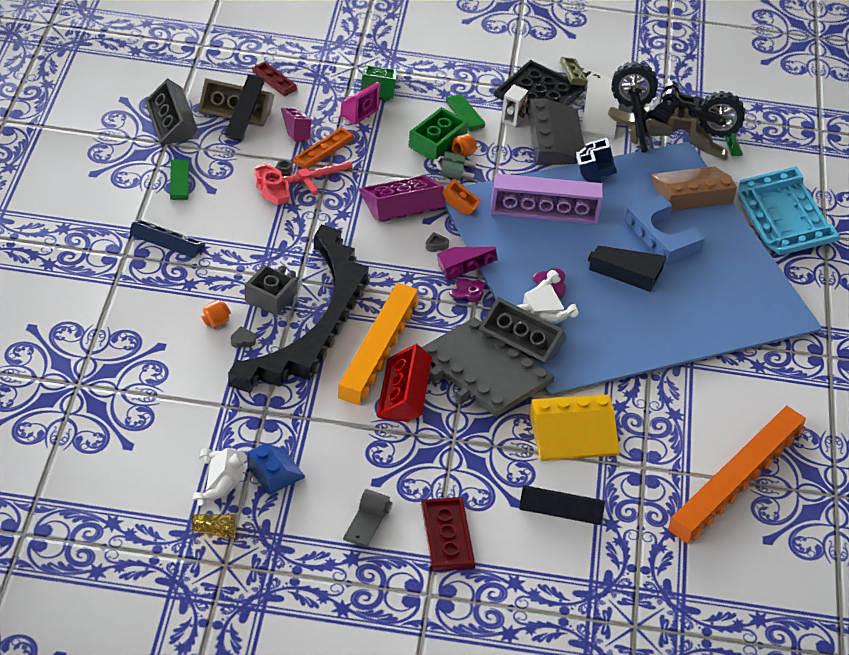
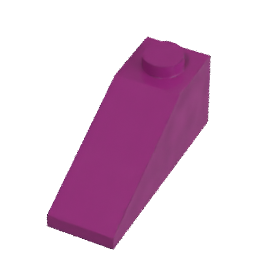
M281 108L288 135L296 142H304V139L310 140L312 119L298 108Z

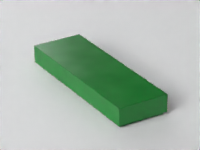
M461 93L446 97V103L454 113L468 121V130L470 132L485 127L484 120Z
M189 159L171 160L170 200H188Z

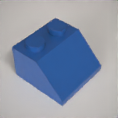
M265 443L248 451V469L269 495L305 478L303 472L283 448Z

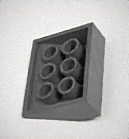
M530 99L528 118L536 165L577 164L576 154L585 148L578 109L549 99Z

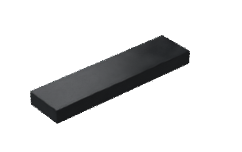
M248 74L225 132V137L242 142L265 83L264 78Z

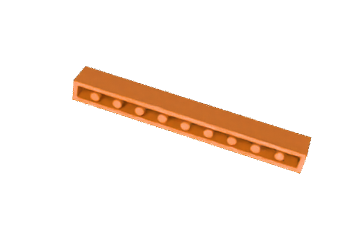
M786 405L671 517L668 531L687 544L693 539H698L703 529L710 527L717 515L721 516L726 510L729 503L733 504L741 491L745 492L752 480L756 481L763 469L767 470L772 464L773 459H778L783 453L784 448H789L794 442L795 437H800L806 428L804 426L806 417Z

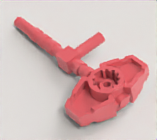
M352 163L334 164L329 167H322L321 169L317 168L313 171L305 168L297 170V174L285 177L282 176V172L277 168L271 167L269 164L255 166V185L262 192L263 198L270 202L272 201L276 205L289 202V184L300 182L301 185L305 184L315 196L319 191L311 181V178H318L322 175L326 176L330 173L334 174L338 171L351 169Z

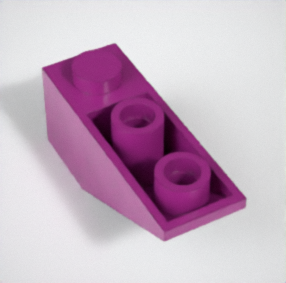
M495 246L453 247L437 253L439 267L447 281L498 261Z

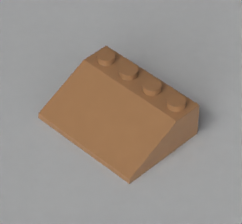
M715 166L650 174V178L659 196L663 195L672 204L671 211L733 203L737 190L732 177Z

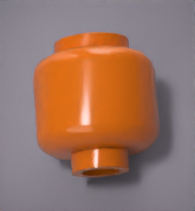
M462 134L453 139L451 148L453 153L468 157L475 153L477 144L472 135Z
M214 300L203 307L204 315L201 318L206 326L211 325L213 328H218L229 321L231 311L224 301Z

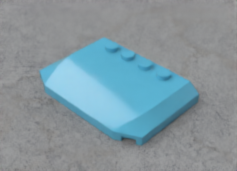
M797 166L742 179L739 183L738 200L764 245L778 255L839 241V234L832 224L827 223L803 183L804 177Z

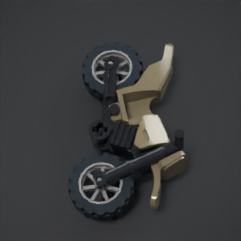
M637 61L624 63V66L618 67L613 75L611 91L614 98L618 99L617 102L623 103L628 108L631 106L633 113H626L617 108L610 107L608 115L611 119L629 126L632 143L638 144L639 141L643 153L648 151L646 139L648 135L669 136L677 130H685L689 134V143L706 154L722 160L728 158L727 149L714 143L712 136H719V138L729 137L733 133H737L739 128H742L745 120V107H743L744 104L737 95L734 96L731 92L724 93V91H720L719 93H711L705 99L689 96L680 92V86L677 82L669 81L664 86L663 94L660 93L653 104L644 107L645 104L651 103L652 99L656 96L658 88L656 72L652 71L649 65L646 66L645 63H637ZM626 79L629 83L622 84V81ZM646 81L647 87L641 84ZM734 111L735 116H731L728 113Z

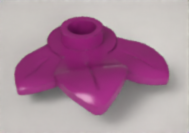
M554 268L551 270H555L561 280L558 283H552L551 286L560 299L566 291L564 284L565 274L561 269ZM540 271L532 277V281L536 282L538 286L543 280L547 279L548 272Z
M466 278L458 279L456 281L457 288L449 292V295L454 298H467L469 302H478L482 299L485 285L480 280L472 282Z

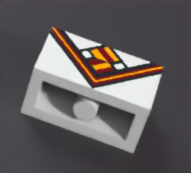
M513 85L504 95L501 122L515 128L525 117L528 90Z

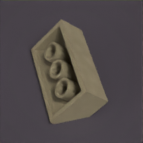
M205 78L198 112L231 119L243 86ZM261 91L249 123L264 126L272 109L274 94Z

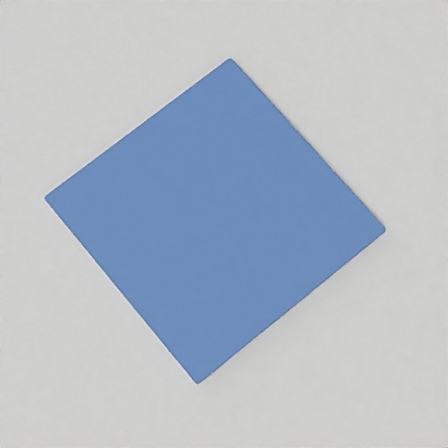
M689 142L648 149L645 153L638 151L613 156L617 173L611 176L600 177L602 183V203L598 224L492 215L491 199L494 180L464 186L481 200L471 215L458 212L447 202L446 206H444L466 247H496L498 261L478 268L495 300L497 297H500L516 306L523 304L524 294L537 286V283L532 281V277L540 271L548 272L554 268L561 269L564 272L566 291L559 300L564 307V311L570 305L576 304L578 316L575 318L568 316L566 320L556 324V326L564 329L567 337L557 355L546 363L528 355L529 358L554 375V382L544 388L548 395L569 392L812 334L821 330L819 322L734 203L671 211L669 219L653 225L658 231L666 234H677L694 227L705 240L701 252L668 265L664 263L663 271L651 292L589 270V255L591 251H595L598 245L656 254L625 222L627 208L659 196L650 178V174L708 167ZM578 163L518 175L587 182L581 175Z

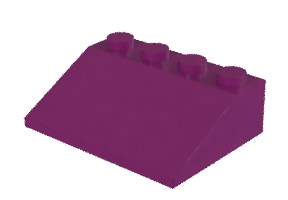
M426 175L359 188V192L371 214L379 221H389L392 217L404 218L407 214L411 213L422 214L425 210L437 211L440 210V207L446 206L442 193L444 185Z

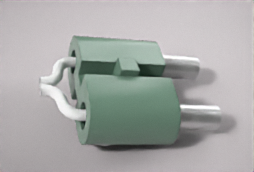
M445 151L444 156L434 159L437 168L441 170V176L461 180V177L473 180L474 174L463 171L464 166L475 168L476 162L465 160V156ZM440 159H443L441 165L442 167H440L438 163Z

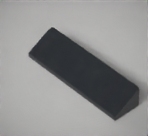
M523 485L519 509L601 525L606 501Z

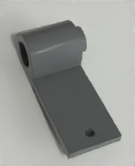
M365 489L360 500L359 510L346 531L343 540L367 548L385 514H389L393 502L390 501V496Z

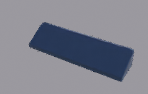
M144 220L132 222L129 233L130 236L191 258H195L205 245L202 241Z

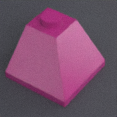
M377 82L344 99L341 102L340 115L356 125L378 111L380 83Z

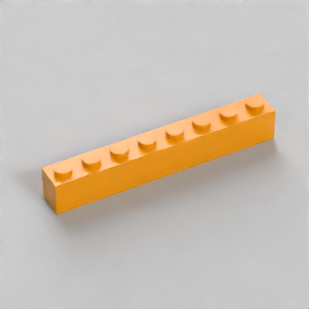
M396 283L338 385L339 399L360 405L364 398L367 399L370 386L376 383L377 373L382 372L385 359H389L392 346H396L399 334L404 332L406 321L411 319L413 308L418 306V289Z

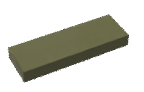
M561 57L560 64L570 83L587 86L588 80L577 60Z

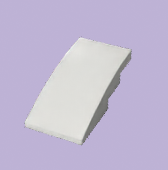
M589 77L581 128L582 134L614 138L617 121L609 117L608 110L610 107L618 109L619 102H617V98H614L611 91L612 80Z

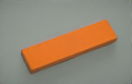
M341 127L293 157V163L302 169H309L353 141L354 135Z

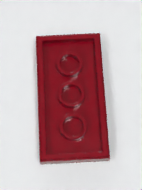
M463 497L421 499L432 572L475 569V559Z

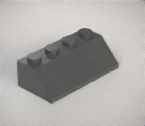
M167 78L145 100L160 144L165 145L187 141L198 130L183 88Z
M497 297L478 328L480 331L543 363L548 362L557 355L567 339L564 329L500 297Z

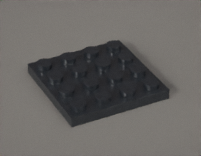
M529 60L494 91V96L504 101V95L513 85L528 90L525 112L528 113L530 99H549L569 106L585 91V86L571 84L566 76Z

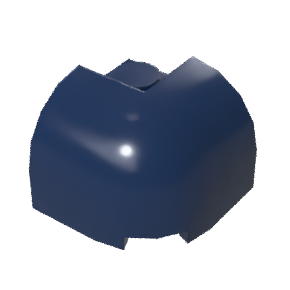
M608 137L585 144V148L576 154L581 175L587 182L601 183L600 177L611 176L617 173Z

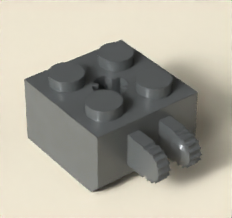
M263 265L245 284V301L277 316L297 294L298 280L295 279L296 272L291 270L286 275V267L284 266L275 270Z

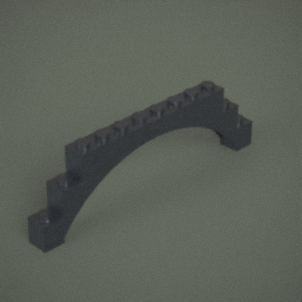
M321 224L314 235V249L318 250L325 259L334 282L332 300L325 314L309 332L290 345L261 357L243 361L236 359L228 372V386L251 393L254 386H258L259 381L280 387L290 374L309 381L313 374H317L321 360H325L328 348H332L335 336L340 334L343 322H347L350 310H354L357 298L362 296L364 286L369 284L371 277L368 274L369 266L356 263L355 248L343 245V239L341 238L342 230Z

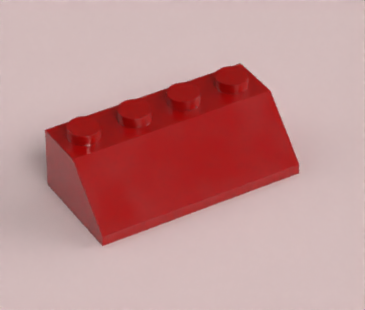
M418 344L389 357L387 360L376 415L378 418L409 422L422 415L432 356Z

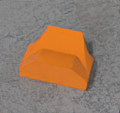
M455 179L442 192L446 202L462 214L471 215L481 202L479 198Z

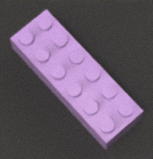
M495 173L491 214L598 224L602 203V183Z

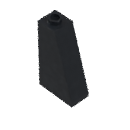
M598 245L595 251H591L589 255V270L651 292L663 271L666 256Z

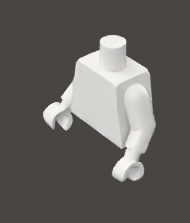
M550 270L547 273L546 280H543L537 287L526 292L523 304L517 305L554 325L566 320L568 316L570 318L578 316L576 304L570 305L564 311L563 305L551 286L552 283H558L561 280L555 270Z
M207 448L201 450L199 459L206 456L204 464L210 463L206 487L207 492L193 494V501L197 500L198 506H204L205 500L224 499L239 483L243 476L244 463L247 460V456L243 451H237L234 448H226L223 451L214 452Z

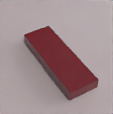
M264 61L252 67V72L255 75L264 78L267 84L284 97L297 90L295 83Z

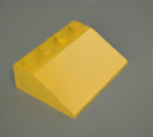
M609 394L532 399L529 417L540 461L618 456L620 454L614 408Z

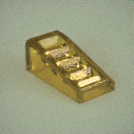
M192 514V531L235 539V514Z

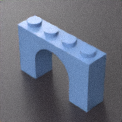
M663 195L628 207L625 222L656 254L666 256L665 264L668 265L701 252L705 238L694 227L677 234H666L658 231L653 225L669 219L672 210V204Z

